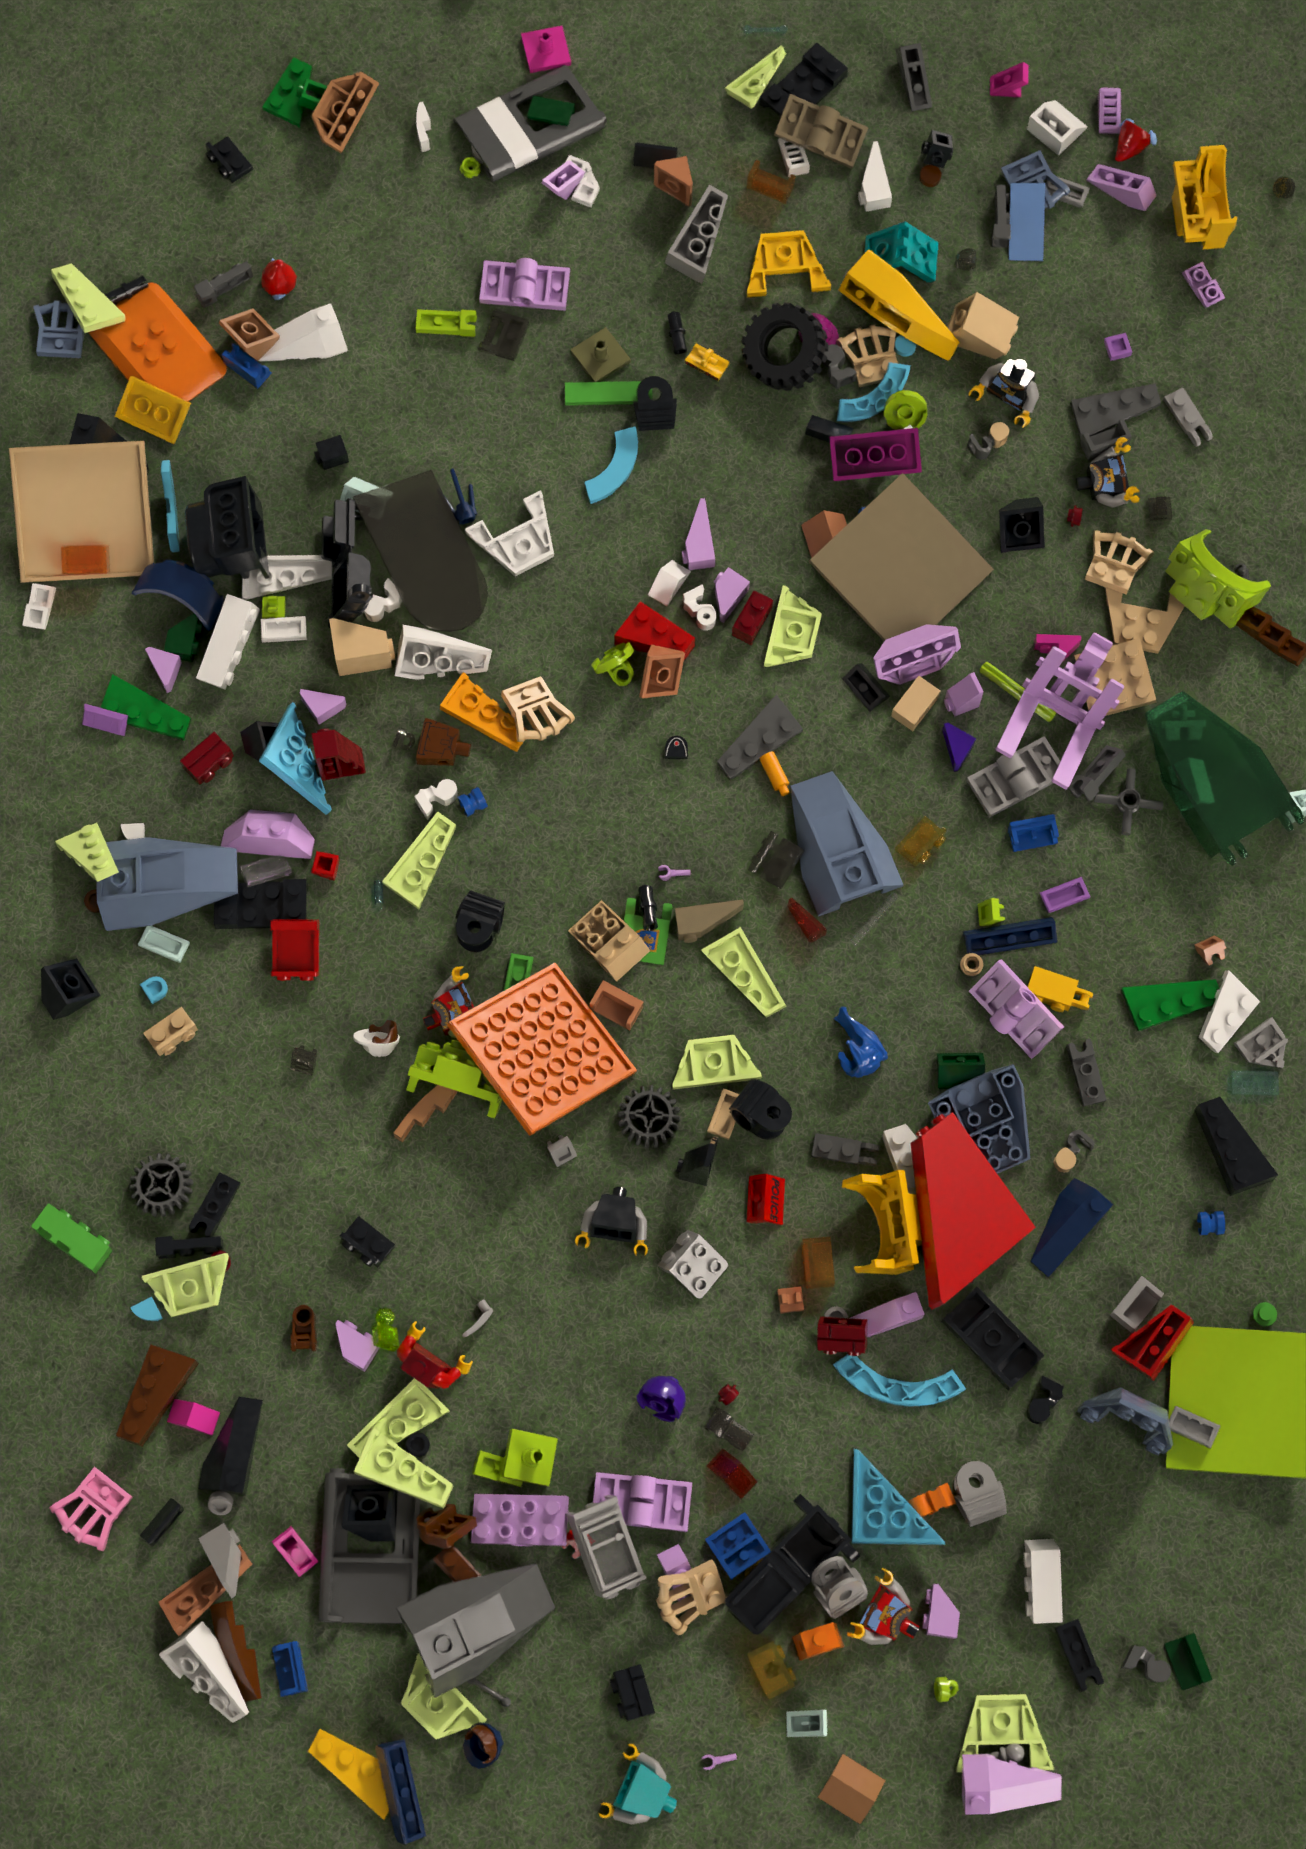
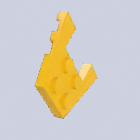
M804 230L761 234L747 289V298L766 296V275L809 272L811 292L831 291V283L829 279L827 280L824 269L819 264Z

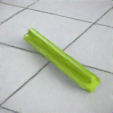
M985 662L981 666V674L1018 701L1020 700L1025 690L1022 686L989 662ZM1038 703L1034 711L1047 722H1050L1056 715L1054 710Z

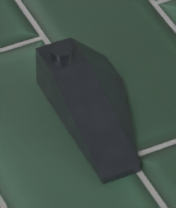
M711 1137L687 1151L684 1159L679 1158L676 1172L680 1173L679 1180L707 1186L718 1137Z
M245 1397L237 1399L202 1465L198 1489L215 1492L224 1491L229 1494L246 1496L263 1400Z

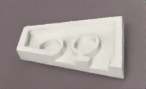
M1229 970L1224 971L1222 985L1215 994L1214 998L1216 1000L1212 1010L1208 1012L1199 1038L1215 1053L1220 1052L1260 1002Z

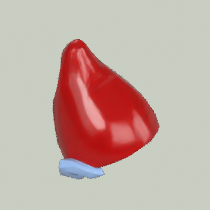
M1131 118L1124 120L1119 124L1121 129L1115 160L1118 162L1125 161L1141 153L1150 144L1156 145V134L1152 130L1147 133L1135 125Z
M272 258L262 271L261 284L268 294L272 295L275 300H279L295 288L297 276L290 265L283 262V260H274Z

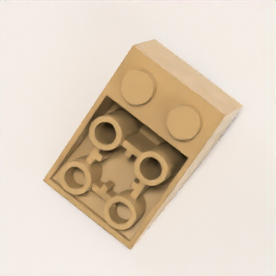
M602 900L568 930L616 982L650 952L642 938Z

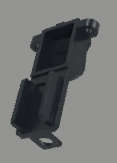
M350 498L346 501L336 500L334 502V517L324 516L322 518L321 558L332 561V567H334V572L332 573L331 614L328 617L329 628V619L332 618L351 623L354 622L366 610L370 600L373 598L369 581L371 573L370 561L363 555L352 553V549L355 546V520H365L370 513V508L356 505L355 500ZM355 510H360L363 513L355 515Z
M801 1494L793 1502L804 1515L774 1544L772 1551L724 1600L725 1605L728 1607L727 1610L755 1635L762 1633L812 1581L811 1576L814 1570L823 1561L835 1557L840 1551L852 1563L860 1557V1554L849 1544L852 1539L839 1527L840 1524L833 1517H829L818 1504L813 1506Z

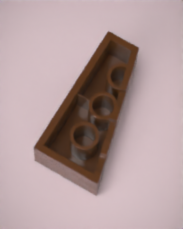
M150 1344L116 1436L121 1440L143 1447L166 1410L187 1382V1379L199 1363L196 1359Z

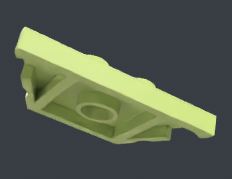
M787 586L782 587L764 667L811 658L822 613L814 607H810L801 597L798 598L791 593Z
M735 1035L693 1039L687 1042L672 1088L674 1090L749 1081L751 1079L757 1080L761 1079L762 1075L752 1063L747 1052L743 1050Z
M223 1253L142 1276V1279L154 1290V1295L164 1304L166 1311L171 1317L180 1316L218 1305L229 1256L228 1253Z
M417 1654L401 1705L436 1740L471 1728L476 1723H485L487 1721L456 1688L435 1698L425 1677L427 1670L420 1654Z

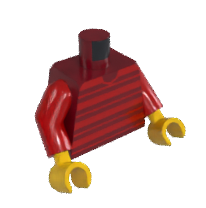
M416 1321L407 1331V1336L397 1350V1356L403 1362L400 1367L403 1371L428 1388L443 1389L452 1385L461 1374H468L473 1361L465 1363L463 1361L466 1356L461 1355L456 1367L452 1368L416 1342L425 1332V1327L422 1330L416 1329Z

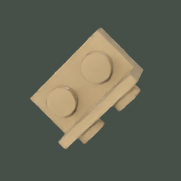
M180 1007L143 1034L159 1056L163 1054L166 1056L171 1054L176 1049V1045L181 1041L187 1042L196 1035L195 1032L198 1029L184 1009Z

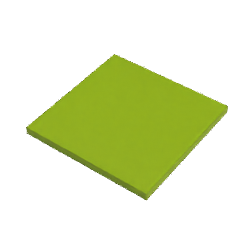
M1191 1326L1171 1355L1168 1418L1170 1419L1175 1406L1220 1425V1429L1211 1449L1171 1431L1173 1446L1167 1451L1166 1469L1306 1479V1333Z

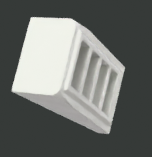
M779 138L778 143L788 177L809 173L810 166L804 148L795 144L785 146L784 143L788 141ZM798 148L796 151L787 152V150ZM800 155L799 157L789 158V156ZM797 161H801V162H802V163L792 164V162H797Z

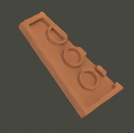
M238 1545L241 1551L238 1578L252 1565L240 1545ZM211 1564L158 1603L174 1631L180 1636L226 1590Z

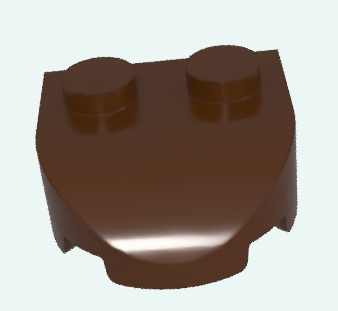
M446 1504L444 1509L433 1511L432 1507L417 1516V1527L421 1540L426 1544L439 1546L440 1548L451 1547L453 1543L466 1536L469 1531L477 1526L476 1517L458 1514L454 1504Z

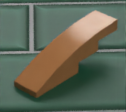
M437 1085L406 1115L394 1131V1137L403 1142L415 1123L423 1128L435 1109L444 1113L458 1091Z

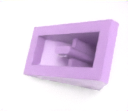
M568 160L544 178L542 184L567 200L585 175V172Z
M152 647L145 648L166 692H171L182 664L179 655Z
M300 689L301 700L318 724L323 723L346 708V700L343 696Z

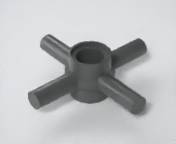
M1132 768L1127 769L1125 790L1118 796L1096 794L1094 797V802L1117 805L1119 811L1123 813L1122 835L1131 834L1132 814L1138 811L1139 808L1163 809V801L1141 799L1140 794L1134 790L1136 770ZM1123 799H1131L1134 805L1125 804Z

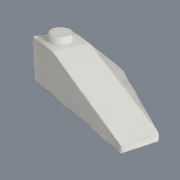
M331 303L310 310L275 329L280 338L261 357L259 362L286 359H322L348 351Z
M403 625L398 644L395 676L419 680L424 679V674L437 673L438 677H445V672L457 671L460 675L463 672L465 674L487 672L492 650L425 628Z
M203 1621L190 1628L159 1653L160 1657L177 1677L187 1676L195 1683L192 1689L196 1693L199 1691L207 1693L210 1696V1704L232 1723L249 1713L219 1642Z

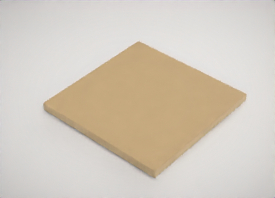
M144 441L9 448L21 583L141 576L145 567L154 562Z

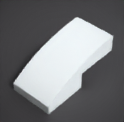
M420 102L417 108L416 123L420 148L424 152L430 150L426 131L431 130V124L423 102Z
M32 583L29 604H26L22 626L46 629L56 592L55 587Z

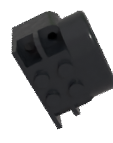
M242 476L209 485L204 491V501L188 504L185 509L187 543L195 571L207 577L240 573L243 579H247L250 577L249 571L260 569L265 579L270 578L262 504L247 477Z

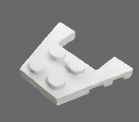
M541 490L523 499V503L533 519L502 535L493 538L483 520L465 528V533L515 577L554 557Z

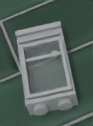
M613 1495L604 1496L605 1500L600 1503L585 1505L586 1509L577 1513H566L595 1596L605 1598L606 1600L619 1595L618 1591L624 1588L630 1590L638 1587L640 1581L646 1579L619 1508L617 1496Z

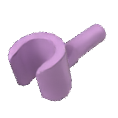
M667 865L658 867L659 871H668L666 875L659 876L663 881H667L673 876L691 874L690 870H670Z
M736 1753L717 1757L713 1755L702 1757V1759L709 1757L713 1761L711 1767L704 1768L706 1770L714 1769L717 1764L737 1760Z

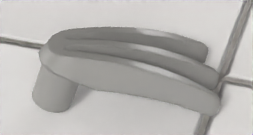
M485 1299L476 1304L483 1314L471 1328L462 1334L463 1337H467L478 1330L492 1314L493 1309L490 1308Z

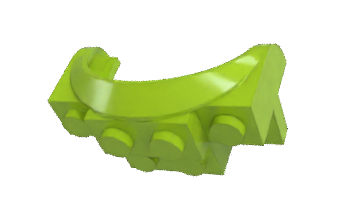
M452 1040L451 1043L447 1042L442 1049H440V1045L432 1042L419 1046L415 1062L408 1071L410 1079L406 1091L414 1093L417 1083L421 1079L490 1101L487 1116L496 1118L502 1098L459 1041ZM482 1078L486 1081L484 1086L481 1085Z

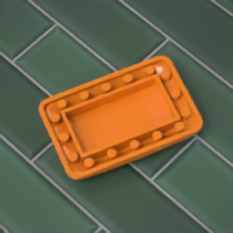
M148 283L149 287L132 295V298H126L115 305L125 314L126 321L88 333L127 381H129L130 376H134L189 402L224 377L227 372V366L158 284Z

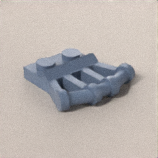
M1040 150L1001 168L1009 188L1011 183H1044L1043 180L1045 179L1054 184L1058 189L1051 196L1045 186V208L1055 207L1054 204L1059 199L1071 192L1070 188L1051 172Z
M54 300L50 304L33 306L39 324L37 356L81 358L84 331L80 324L77 328H73L75 315L68 303ZM61 311L68 312L66 328L58 327ZM52 312L51 327H45L42 315Z

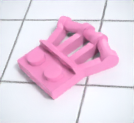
M94 1467L75 1492L56 1502L49 1509L52 1513L56 1514L62 1525V1530L65 1533L69 1532L72 1534L76 1542L97 1547V1550L104 1551L113 1522L133 1497ZM80 1497L84 1499L70 1518H68L64 1507ZM91 1505L97 1511L85 1526L80 1529L75 1523L88 1506ZM104 1515L106 1520L100 1537L90 1535L91 1529Z

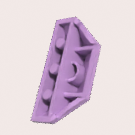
M926 624L886 639L873 657L877 677L900 685L914 680L918 676L922 677L941 670L952 658L955 651L957 652L961 648L958 629L951 626Z
M250 809L224 830L221 846L236 848L237 852L311 859L315 839L294 813Z

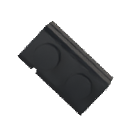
M639 1664L613 1672L614 1678L610 1679L613 1693H619L621 1702L617 1703L620 1718L626 1717V1721L629 1722L655 1714L642 1665Z

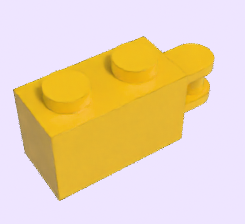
M1034 966L1027 986L1042 1003L1050 1005V1008L1057 1012L1069 1011L1071 1006L1089 1010L1090 1005L1088 1002L1093 997L1092 992L1077 987L1079 980ZM1074 994L1081 996L1079 1001L1073 999Z

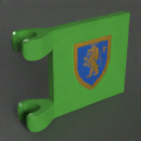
M628 898L624 922L642 938L650 949V952L639 962L664 965L672 904L664 903L662 918H656L658 928L653 931H647V929H643L642 916L635 915L636 899Z

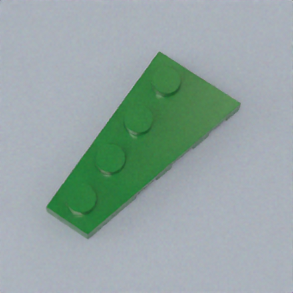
M112 674L100 708L128 715L127 725L185 740L191 723L190 717Z
M1216 979L1121 988L1137 1031L1213 1006L1216 1000L1214 998L1217 990H1220Z

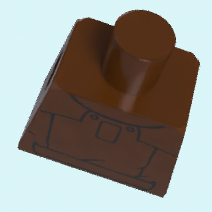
M425 718L416 755L417 764L454 766L456 755L469 757L471 744L459 742L460 731L458 729Z

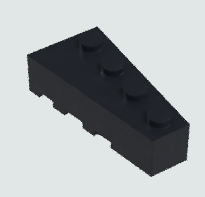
M1221 1097L1198 1104L1194 1111L1230 1196L1271 1182L1278 1176L1277 1172Z

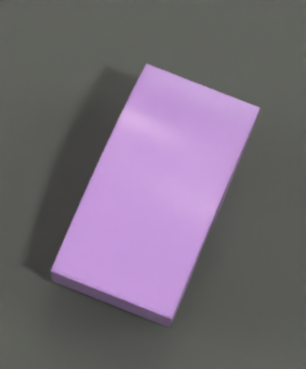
M1203 262L1182 272V275L1205 308L1225 298L1216 279H1211Z

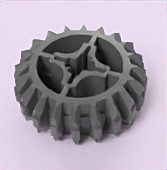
M653 1085L649 1086V1091H645L644 1086H640L639 1094L635 1089L631 1090L633 1098L625 1095L624 1100L627 1103H620V1108L624 1111L618 1112V1117L623 1118L618 1121V1125L621 1127L626 1126L622 1129V1134L625 1135L630 1132L628 1136L629 1142L636 1137V1146H639L642 1140L645 1141V1148H649V1141H653L655 1148L658 1147V1139L663 1144H666L667 1139L665 1135L673 1138L674 1133L671 1130L675 1131L679 1128L674 1122H680L681 1119L680 1116L674 1115L680 1112L679 1107H673L676 1104V1099L668 1101L670 1092L661 1095V1087L658 1088L657 1092H653ZM647 1100L646 1106L643 1109L636 1110L635 1112L631 1111L638 1102ZM654 1100L660 1102L666 1108L668 1114H663L662 1111L656 1110ZM650 1106L653 1117L650 1125L647 1126L646 1116L643 1115H646ZM630 1119L641 1122L645 1128L644 1133L637 1130L632 1125ZM663 1121L667 1122L660 1131L651 1133L652 1127L655 1124L662 1123Z
M157 1153V1160H154L150 1155L148 1156L149 1163L146 1164L143 1160L139 1162L142 1166L141 1170L136 1167L133 1169L138 1176H130V1180L136 1184H131L129 1189L136 1191L131 1195V1198L137 1200L135 1203L137 1207L143 1206L144 1213L149 1212L151 1209L152 1216H156L158 1210H160L161 1216L165 1217L166 1209H169L173 1215L175 1214L173 1208L175 1205L181 1210L183 1206L180 1201H189V1198L184 1194H192L193 1190L186 1186H190L194 1182L188 1178L192 1173L190 1170H185L187 1167L185 1162L179 1164L180 1159L178 1157L171 1161L170 1154H166L163 1160L161 1153ZM161 1167L173 1169L171 1172L167 1171L164 1174H157L154 1169ZM148 1175L151 1178V1185L144 1194L143 1182ZM179 1175V1189L174 1194L171 1191V1185L175 1181L174 1178ZM154 1177H156L159 1181L163 1182L166 1185L165 1188L168 1190V1192H166L161 1187H158L157 1181ZM158 1195H165L169 1200L154 1202L150 1199Z

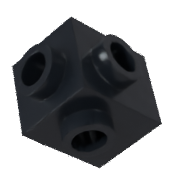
M935 130L931 131L927 141H924L921 147V154H923L925 164L941 168L945 167L947 160L950 161L953 155L952 135Z

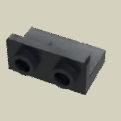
M228 136L215 145H212L210 142L206 143L207 152L205 154L212 164L216 163L219 166L218 171L224 179L228 178L234 183L253 170V166Z
M359 1216L348 1230L340 1235V1238L343 1240L341 1245L351 1253L356 1250L362 1255L359 1259L369 1267L375 1265L378 1268L396 1246Z

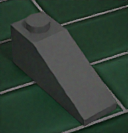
M921 43L896 48L899 72L911 111L932 107Z

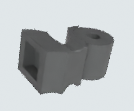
M835 344L829 345V351H825L827 360L823 364L828 368L830 384H833L838 389L855 382L857 372L854 369L847 367L846 369L839 370L845 361L843 349Z
M1132 1645L1121 1667L1123 1669L1135 1668L1138 1661L1144 1663L1145 1678L1155 1683L1164 1682L1171 1675L1169 1664L1163 1660L1154 1661L1155 1655L1150 1653L1145 1646Z

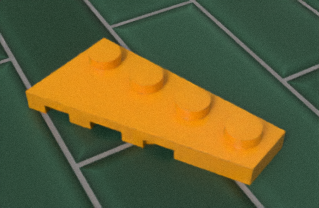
M463 672L440 704V710L517 752L523 742H517L515 718L509 713H505L494 699L491 700L483 693V689L477 684L472 683Z

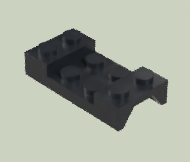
M816 43L803 55L802 61L777 85L775 83L771 85L760 96L759 105L763 108H771L780 117L790 94L817 105L847 77L848 67L820 44Z
M283 879V882L238 883V894L214 902L215 929L271 928V920L307 919V880Z
M975 1287L941 1321L992 1371L993 1376L1008 1391L1044 1356L978 1287Z

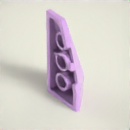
M989 1754L962 1755V1803L965 1815L992 1814L1061 1800V1775L1035 1767H1023L1017 1765V1762L1010 1760L1009 1762L1002 1761Z

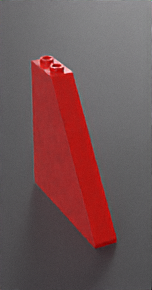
M953 1112L945 1117L943 1114H940L931 1121L933 1125L930 1128L925 1126L915 1133L917 1138L910 1143L928 1302L932 1310L945 1304L1036 1228Z

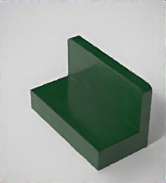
M533 96L527 117L532 120L568 126L571 116L575 114V104Z
M937 1053L938 1088L950 1089L984 1074L986 1064L983 1053Z
M1195 1633L1164 1644L1181 1690L1184 1691L1213 1680Z

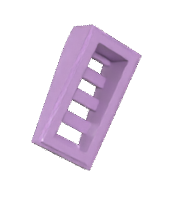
M1120 88L1099 89V133L1119 134ZM1104 114H1113L1115 116H1104ZM1104 122H1115L1116 125H1104Z

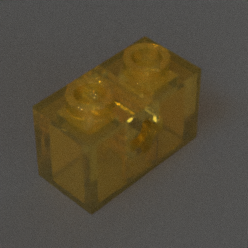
M774 1641L746 1655L767 1700L795 1687L793 1682L797 1679L792 1668H786L782 1660L786 1656L780 1644L775 1645ZM769 1663H772L773 1666L778 1665L777 1676L774 1677L772 1673L767 1674L766 1670L769 1668Z

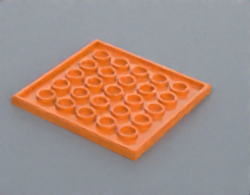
M556 963L454 1018L447 1024L529 1136L629 1078L637 1071Z

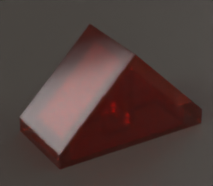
M723 1448L706 1465L740 1499L758 1482L739 1460Z

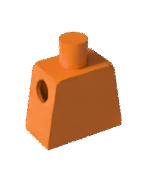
M834 1622L801 1632L792 1637L800 1661L844 1647L837 1624Z

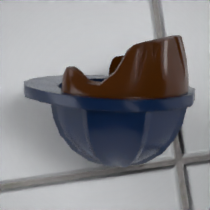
M479 1722L471 1726L465 1735L463 1748L467 1761L473 1767L478 1769L485 1768L498 1759L504 1744L501 1732L488 1723Z

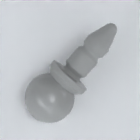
M1009 1744L1006 1748L1000 1747V1752L996 1751L989 1754L999 1760L1006 1762L1010 1760L1018 1763L1024 1757V1749L1019 1744Z

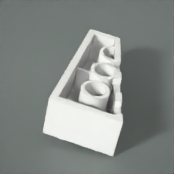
M227 594L196 679L224 690L227 685H231L234 678L233 671L241 660L243 648L261 610L249 601Z

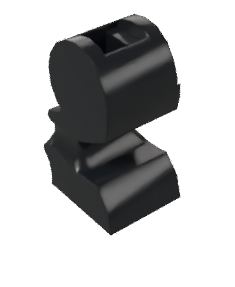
M1043 1375L1040 1377L1039 1387L1040 1390L1047 1393L1048 1397L1033 1399L1027 1408V1416L1034 1424L1045 1422L1050 1415V1408L1052 1409L1063 1397L1062 1391L1064 1386Z

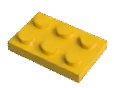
M130 376L114 417L175 444L191 403L141 379Z

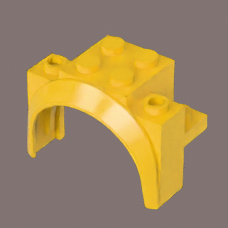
M1224 145L1202 146L1199 149L1196 160L1175 161L1173 164L1176 186L1172 195V204L1177 236H1184L1185 243L1202 241L1203 250L1224 248L1228 236L1236 228L1237 216L1231 219L1226 187L1227 149Z
M896 1170L884 1175L860 1174L843 1180L842 1188L856 1191L868 1201L874 1211L880 1229V1249L877 1258L871 1260L869 1265L854 1266L856 1273L898 1275L914 1270L913 1265L919 1264L917 1247L922 1245L917 1196L916 1194L908 1193L905 1170Z

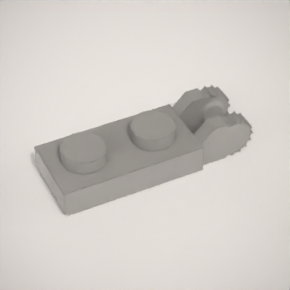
M1184 388L1164 397L1163 400L1185 435L1189 436L1194 446L1197 447L1201 444V440L1195 431L1198 428L1207 441L1212 439L1211 430L1205 424L1204 419Z

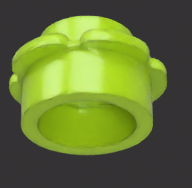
M468 157L463 160L460 171L464 173L465 177L473 178V176L480 174L481 165L477 159Z

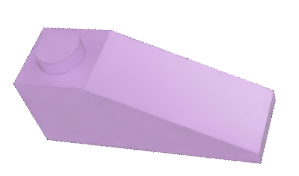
M1098 164L1087 178L1088 182L1123 204L1139 210L1146 211L1157 196L1149 177Z
M705 498L700 499L685 542V550L682 551L683 564H688V570L715 567V554Z
M914 1292L851 1318L868 1320V1338L920 1320L924 1316V1311L917 1292Z

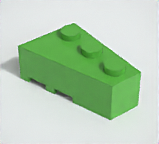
M48 1203L31 1227L44 1239L96 1274L112 1253V1249L108 1246L110 1242L101 1235H98L96 1238L89 1233L91 1229L82 1222L77 1224L71 1220L72 1216L63 1209L58 1210Z

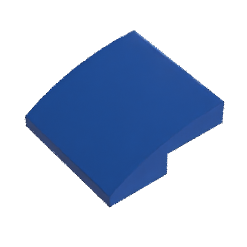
M745 1512L705 1539L731 1580L771 1552Z

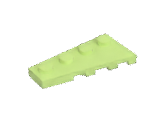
M437 812L382 881L383 885L419 910L456 829V824Z
M741 927L701 949L712 963L721 970L766 1018L787 1007Z

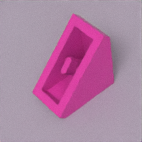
M174 1399L167 1422L213 1436L220 1412L195 1402Z

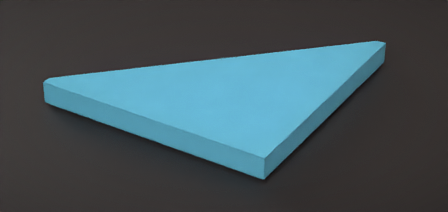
M292 702L287 707L259 762L327 815L331 811V806L327 804L324 796L326 791L321 777H318L315 770L316 762L311 748L308 749L305 741L306 734L302 722L298 720L295 709L297 707Z
M854 1449L852 1543L945 1545V1541L875 1466L858 1449Z

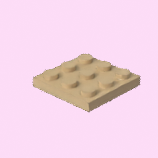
M1140 638L1112 645L1104 662L1094 675L1100 679L1096 688L1103 691L1109 680L1114 679L1123 684L1124 689L1117 698L1119 703L1116 708H1110L1105 716L1157 703ZM1080 654L1074 655V656H1075V660L1078 659V657L1080 656ZM1089 696L1086 700L1088 711L1097 700L1092 696Z

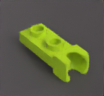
M417 309L416 333L475 337V326L467 323L477 321V312L475 310H461L460 312Z

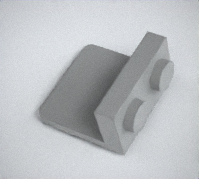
M687 1230L677 1238V1243L671 1250L664 1253L661 1262L657 1266L664 1272L673 1275L692 1295L700 1299L726 1270L728 1263L699 1234Z

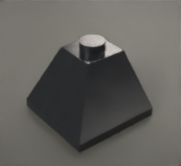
M1038 497L1016 499L999 510L1001 553L1045 548L1044 509Z
M256 721L241 731L240 734L245 753L259 761L279 723Z
M77 958L44 966L41 969V1001L53 1020L69 1016L100 996Z
M382 1484L347 1485L342 1528L370 1542L395 1541L396 1490Z

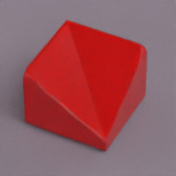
M316 851L311 873L335 881L340 861L339 855Z

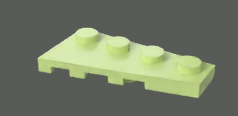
M72 263L51 269L53 279L84 333L126 321L125 314Z
M97 823L86 825L81 830L55 841L61 851H64L69 858H73L76 864L82 866L85 872L97 882L119 873Z
M414 1378L347 1446L360 1458L373 1427L383 1436L397 1444L450 1411L426 1386Z
M374 1427L354 1470L356 1475L443 1509L453 1488L452 1483L418 1461L416 1457L404 1451L395 1442L383 1436Z

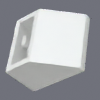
M1056 100L1043 103L1030 116L1027 127L1030 133L1058 156L1087 129L1084 123Z

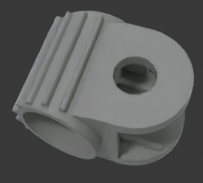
M971 1461L963 1465L954 1479V1489L957 1495L954 1498L960 1513L968 1525L971 1527L1007 1514L1003 1487L1000 1480H996L993 1470L987 1464L980 1461ZM969 1478H977L980 1482V1487H972L969 1483Z
M840 1556L831 1557L817 1566L811 1576L816 1590L813 1593L833 1619L838 1618L867 1599L868 1592L862 1577L854 1567L850 1568L845 1559ZM834 1569L832 1573L825 1576L829 1570Z

